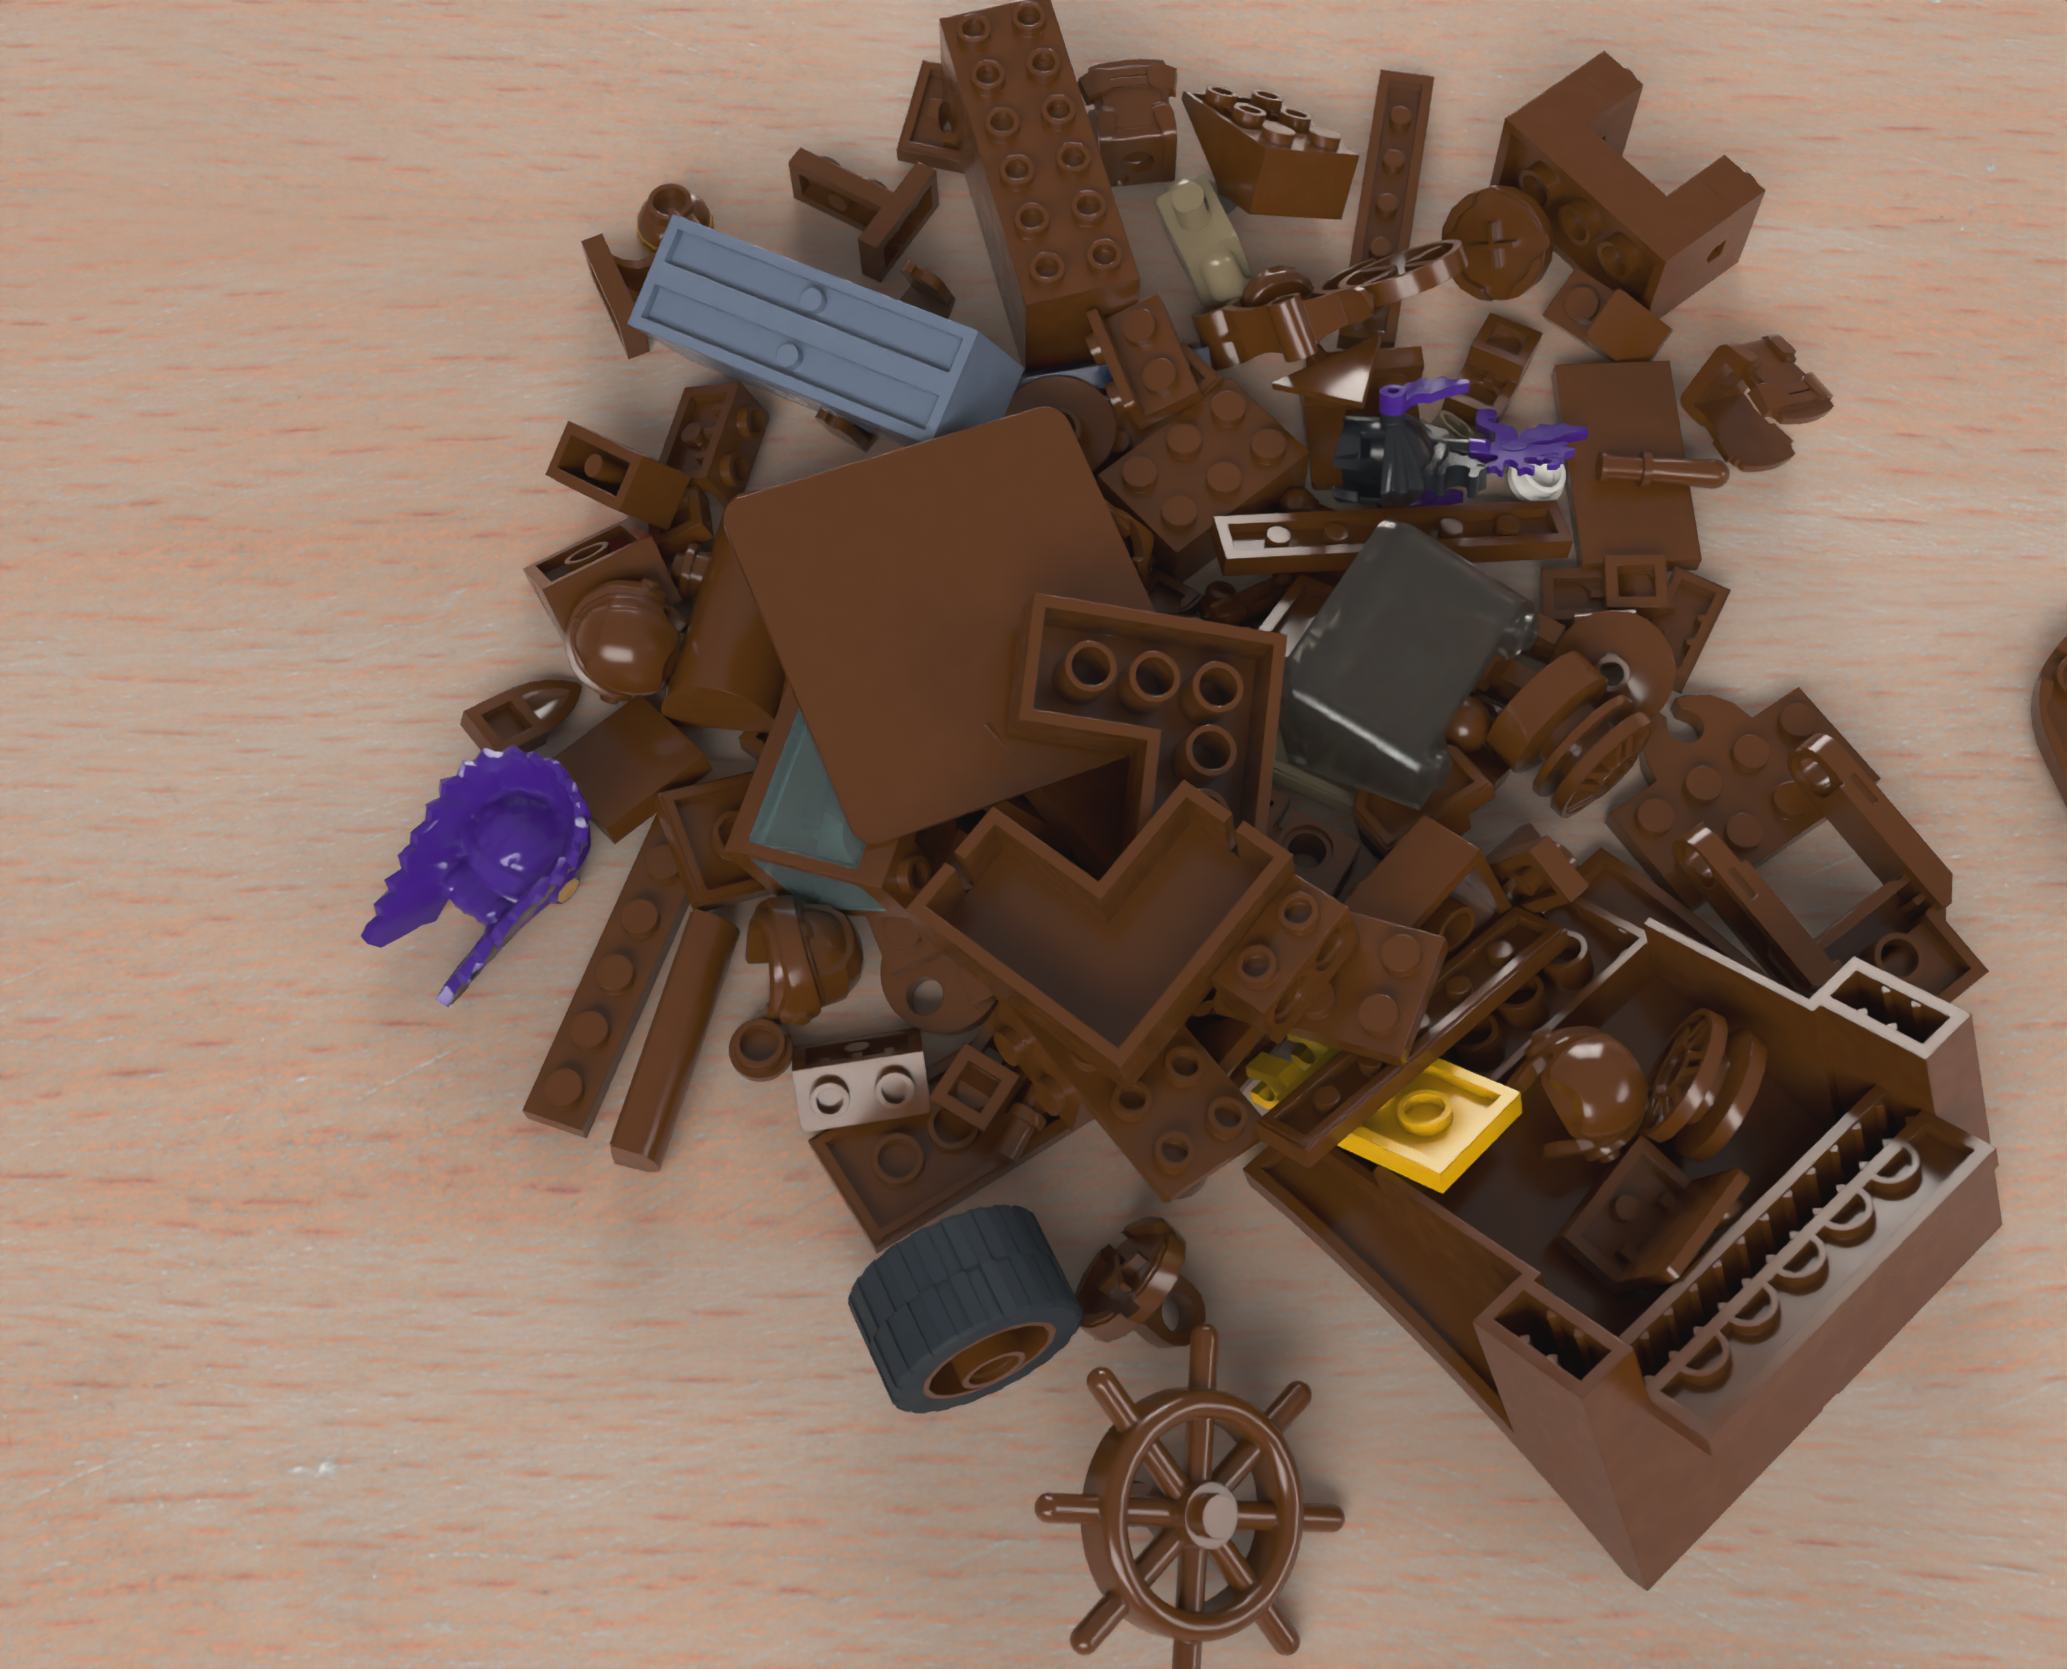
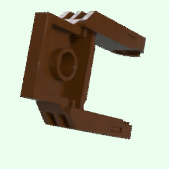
M1816 733L1791 751L1787 757L1789 771L1798 786L1874 873L1883 886L1865 897L1814 939L1747 860L1741 863L1714 832L1704 827V822L1697 823L1672 844V853L1680 870L1764 971L1778 984L1807 999H1810L1853 956L1948 1003L1955 1000L1989 972L1946 921V907L1952 903L1953 873L1838 741L1826 734Z

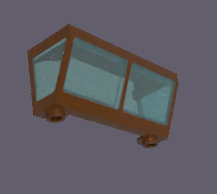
M788 683L723 853L775 896L794 895L796 901L802 904H829L845 915L911 919L906 908L931 880L930 864L923 850L914 842L917 832L882 845L863 843L853 835Z

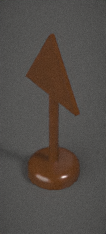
M1279 265L1267 268L1254 276L1244 288L1240 303L1242 308H1252L1265 305L1279 296L1292 293H1300L1301 298L1312 292L1314 286L1310 279L1295 267ZM1380 334L1332 356H1329L1318 343L1319 350L1311 355L1316 363L1272 382L1273 389L1364 409L1382 341Z

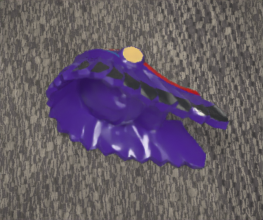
M513 745L505 748L502 752L484 747L474 760H462L456 776L440 779V797L425 804V821L411 831L410 844L397 855L401 869L384 880L388 890L373 904L376 916L366 924L361 934V937L367 944L382 948L422 925L437 921L449 899L464 914L475 917L478 923L485 925L484 934L461 961L436 998L438 1002L446 1007L452 1005L466 991L484 966L495 958L518 931L548 905L566 902L578 889L580 878L577 870L585 861L591 847V813L577 784L571 780L569 773L561 766L559 761L549 757L543 758L535 751L525 753Z

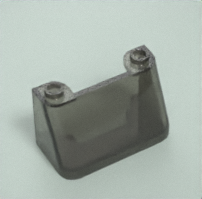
M1390 518L1383 520L1376 527L1285 660L1278 725L1288 763L1421 811L1433 790H1440L1445 785L1452 769L1453 759L1452 755L1447 753L1445 731L1494 655L1497 654L1514 659L1522 650H1530L1535 643L1539 633L1540 618L1538 615H1535L1533 602L1416 527Z

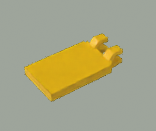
M1287 1034L1288 1040L1301 1043L1290 1054L1291 1062L1261 1052L1246 1066L1248 1077L1254 1080H1261L1250 1090L1251 1101L1271 1110L1338 1054L1341 1049ZM1438 1058L1337 1146L1443 1194L1522 1114L1521 1092Z

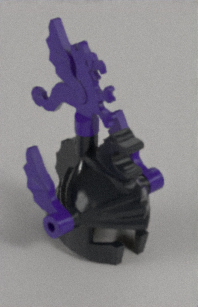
M1441 376L1433 379L1419 378L1416 382H1407L1404 386L1386 385L1380 388V417L1373 416L1360 409H1347L1341 421L1344 422V426L1333 457V467L1341 468L1343 486H1333L1332 496L1340 503L1377 504V508L1439 506L1462 503L1464 492L1447 488L1453 486L1464 487L1467 489V497L1474 499L1477 498L1479 491L1486 489L1487 474L1496 473L1498 477H1504L1505 467L1515 468L1518 476L1524 474L1534 476L1535 466L1530 464L1538 466L1547 464V470H1557L1561 464H1564L1565 459L1573 458L1575 455V448L1568 447V443L1588 439V427L1580 425L1570 426L1563 422L1552 425L1538 424L1535 428H1526L1518 439L1516 429L1505 424L1495 423L1498 416L1497 411L1488 408L1477 411L1475 426L1478 432L1495 439V442H1490L1487 438H1456V435L1450 433L1447 428L1423 424L1419 419L1405 414V412L1411 406L1419 403L1431 404L1446 397L1468 393L1469 380L1449 379Z

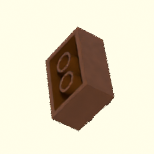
M1229 378L1204 396V400L1189 407L1098 474L1097 484L1104 500H1107L1112 506L1128 512L1135 520L1154 534L1153 555L1157 563L1152 568L1155 567L1183 583L1217 557L1210 536L1213 516L1274 514L1278 511V502L1284 492L1293 487L1305 488L1310 452L1236 382Z

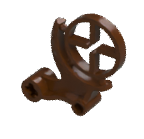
M1442 240L1410 248L1376 261V258H1370L1325 279L1310 294L1301 298L1300 293H1292L1279 296L1259 307L1242 308L1239 297H1234L1205 306L1194 312L1191 318L1201 345L1209 347L1211 368L1214 371L1243 364L1264 353H1282L1285 362H1294L1315 354L1319 350L1317 344L1330 333L1346 325L1361 323L1372 315L1374 307L1393 303L1436 287L1460 274L1469 264L1461 240Z

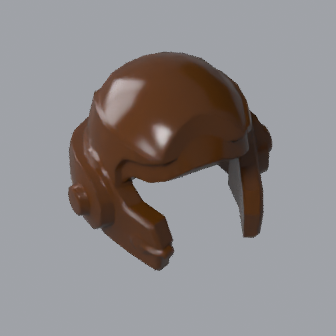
M643 578L641 582L633 580L605 582L588 592L581 599L568 621L565 634V651L570 668L584 684L599 693L600 699L608 704L617 705L619 701L629 702L632 696L652 695L667 689L670 680L668 677L672 674L679 656V633L685 632L688 621L677 610L667 604L668 595L661 590V584L655 580Z
M794 895L767 898L755 908V912L748 925L745 959L748 964L769 963L770 976L769 1003H766L763 1010L758 1011L759 1018L773 1019L778 1022L781 1021V1023L793 1024L794 1026H803L808 1024L811 1019L817 1017L822 1007L838 1003L847 998L861 978L865 960L863 944L858 930L843 912L829 904H802L796 901Z
M1575 1026L1555 1031L1546 1027L1530 1037L1532 1043L1524 1050L1526 1059L1505 1086L1522 1094L1528 1090L1541 1073V1085L1570 1135L1576 1138L1544 1144L1537 1148L1538 1157L1540 1159H1559L1583 1155L1588 1162L1600 1160L1603 1164H1607L1620 1157V1149L1631 1140L1642 1125L1649 1102L1646 1078L1633 1054L1623 1043L1595 1027Z

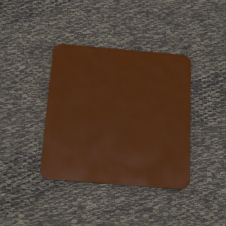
M1047 406L1030 409L735 498L725 508L723 515L725 532L853 835L861 842L869 845H882L1130 757V755L1005 735L1020 612L1034 592L1155 612L1066 416L1059 410ZM991 722L1014 758L990 734L984 725Z

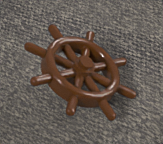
M1201 1323L1192 1330L1188 1387L1161 1390L1134 1403L1110 1369L1097 1367L1090 1371L1087 1377V1387L1113 1424L1102 1438L1093 1455L1086 1474L1083 1493L1048 1492L1040 1495L1035 1502V1514L1042 1522L1081 1524L1085 1557L1093 1579L1103 1595L1071 1632L1070 1645L1077 1654H1092L1123 1618L1143 1631L1173 1639L1172 1669H1201L1202 1642L1227 1638L1242 1631L1254 1622L1277 1653L1289 1656L1294 1654L1300 1646L1298 1632L1275 1600L1284 1588L1295 1565L1302 1532L1333 1533L1339 1531L1345 1522L1343 1510L1335 1504L1304 1503L1299 1471L1290 1447L1283 1436L1284 1432L1311 1402L1312 1391L1305 1382L1293 1381L1287 1385L1263 1412L1251 1402L1237 1395L1216 1390L1219 1333L1211 1324ZM1186 1422L1182 1471L1160 1438L1172 1428ZM1215 1424L1232 1437L1237 1444L1212 1471ZM1141 1463L1155 1481L1154 1485L1134 1480ZM1252 1472L1257 1501L1235 1500L1232 1492ZM1128 1526L1146 1527L1154 1538L1134 1560L1129 1541ZM1236 1529L1255 1530L1246 1559L1231 1540ZM1178 1556L1174 1607L1158 1597L1150 1587ZM1208 1556L1228 1585L1217 1595L1205 1601Z

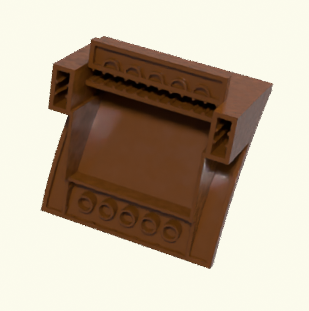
M1600 847L1578 869V873L1587 882L1589 887L1571 903L1534 913L1566 928L1568 947L1439 1058L1505 1086L1526 1059L1524 1050L1532 1043L1530 1037L1546 1027L1555 1031L1565 1027L1590 1026L1600 1029L1623 1043L1633 1054L1647 1079L1660 1051L1673 1032L1690 1014L1700 1008L1711 1010L1724 1017L1728 1027V1034L1743 1028L1763 1037L1768 1052L1765 1072L1757 1095L1743 1122L1728 1143L1712 1158L1697 1163L1676 1152L1674 1136L1659 1143L1643 1135L1692 1180L1737 1167L1750 1177L1749 1183L1739 1195L1744 1200L1740 1212L1723 1229L1711 1233L1700 1248L1704 1254L1679 1279L1670 1284L1654 1286L1649 1290L1638 1289L1613 1294L1553 1239L1611 1162L1603 1164L1600 1160L1588 1162L1583 1155L1559 1159H1540L1538 1157L1537 1148L1544 1144L1576 1139L1568 1132L1541 1085V1073L1528 1090L1521 1094L1522 1114L1443 1194L1339 1146H1335L1308 1169L1268 1145L1242 1170L1249 1185L1291 1220L1328 1254L1452 1377L1564 1500L1624 1574L1648 1592L1822 1412L1823 1407L1863 1370L2003 1224L1995 1169L1999 1166L1997 1149L1990 1142L1971 1013L1855 956L1810 999H1807L1778 984L1687 907L1647 877ZM1636 1131L1634 1136L1639 1135L1641 1133Z

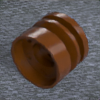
M1576 651L1561 655L1534 676L1507 704L1493 723L1486 737V747L1514 773L1522 774L1544 762L1533 781L1532 790L1540 797H1547L1554 793L1551 798L1550 807L1561 818H1569L1579 813L1593 801L1609 792L1633 767L1638 759V755L1646 747L1656 728V723L1643 712L1639 711L1629 716L1632 712L1633 702L1627 696L1619 695L1597 708L1607 689L1608 679Z

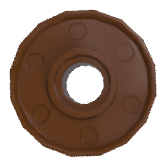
M1700 1008L1690 1014L1673 1032L1648 1074L1646 1082L1648 1085L1649 1102L1642 1125L1637 1131L1659 1143L1674 1136L1676 1152L1697 1163L1712 1158L1728 1143L1743 1122L1757 1095L1766 1066L1768 1050L1765 1039L1743 1028L1728 1034L1726 1019L1711 1010Z

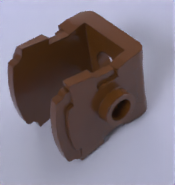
M1140 58L1110 61L1089 67L1088 73L1078 79V86L1086 106L1092 104L1094 106V109L1088 111V118L1111 188L1158 182H1174L1177 127L1174 112L1169 103V97H1176L1177 69L1166 65L1163 60Z
M1778 334L1767 335L1759 340L1745 343H1728L1718 346L1680 398L1682 408L1700 426L1706 427L1714 439L1712 444L1726 463L1730 462L1742 472L1772 470L1787 463L1795 455L1791 445L1794 441L1775 423L1770 424L1764 417H1771L1779 424L1784 425L1804 424L1824 417L1834 407L1830 401L1833 397L1831 392L1813 372L1805 374L1795 364L1797 359L1794 355L1797 351ZM1747 388L1750 389V391L1747 394L1749 395V397L1751 398V400L1753 401V403L1755 404V406L1761 414H1759L1753 408L1751 402L1744 394Z

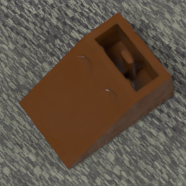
M1207 86L1205 93L1183 91L1182 102L1223 196L1248 214L1342 219L1360 155L1340 142L1342 136L1339 133L1326 128L1316 127L1311 124V115L1300 110L1285 107L1282 105L1284 98L1269 91L1253 90L1251 97L1238 96V93L1220 86Z

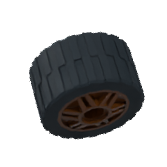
M1006 1204L970 1209L967 1212L941 1219L937 1223L912 1233L911 1236L894 1244L878 1259L871 1262L865 1268L864 1273L853 1284L852 1292H850L848 1297V1305L892 1404L897 1409L908 1413L911 1411L916 1414L932 1411L939 1412L959 1405H965L986 1395H991L1005 1386L1022 1379L1034 1369L1053 1358L1054 1354L1069 1343L1072 1335L1076 1334L1083 1316L1082 1309L1033 1212L1028 1211L1027 1208Z

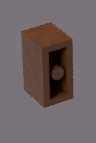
M571 421L567 422L545 474L557 482L614 510L665 530H669L691 479L690 475Z

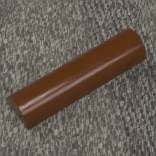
M695 908L689 914L610 1141L614 1164L645 1172H658L661 1169L740 936V930L737 926L720 916Z

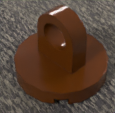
M1493 185L1466 195L1451 209L1442 228L1441 241L1450 239L1461 240L1469 264L1464 271L1453 277V280L1460 289L1478 300L1503 301L1525 294L1543 279L1552 261L1554 236L1548 216L1533 197L1516 187Z
M1149 1216L1132 1222L1123 1228L1124 1230L1121 1232L1127 1239L1116 1249L1110 1244L1104 1249L1102 1248L1082 1275L1074 1294L1083 1313L1079 1327L1095 1340L1103 1342L1122 1338L1134 1330L1148 1343L1158 1348L1185 1347L1190 1344L1192 1330L1197 1325L1206 1321L1205 1305L1201 1294L1191 1282L1180 1274L1185 1260L1186 1241L1180 1232L1164 1218ZM1167 1296L1174 1300L1179 1310V1321L1173 1331L1167 1327L1162 1317V1306Z

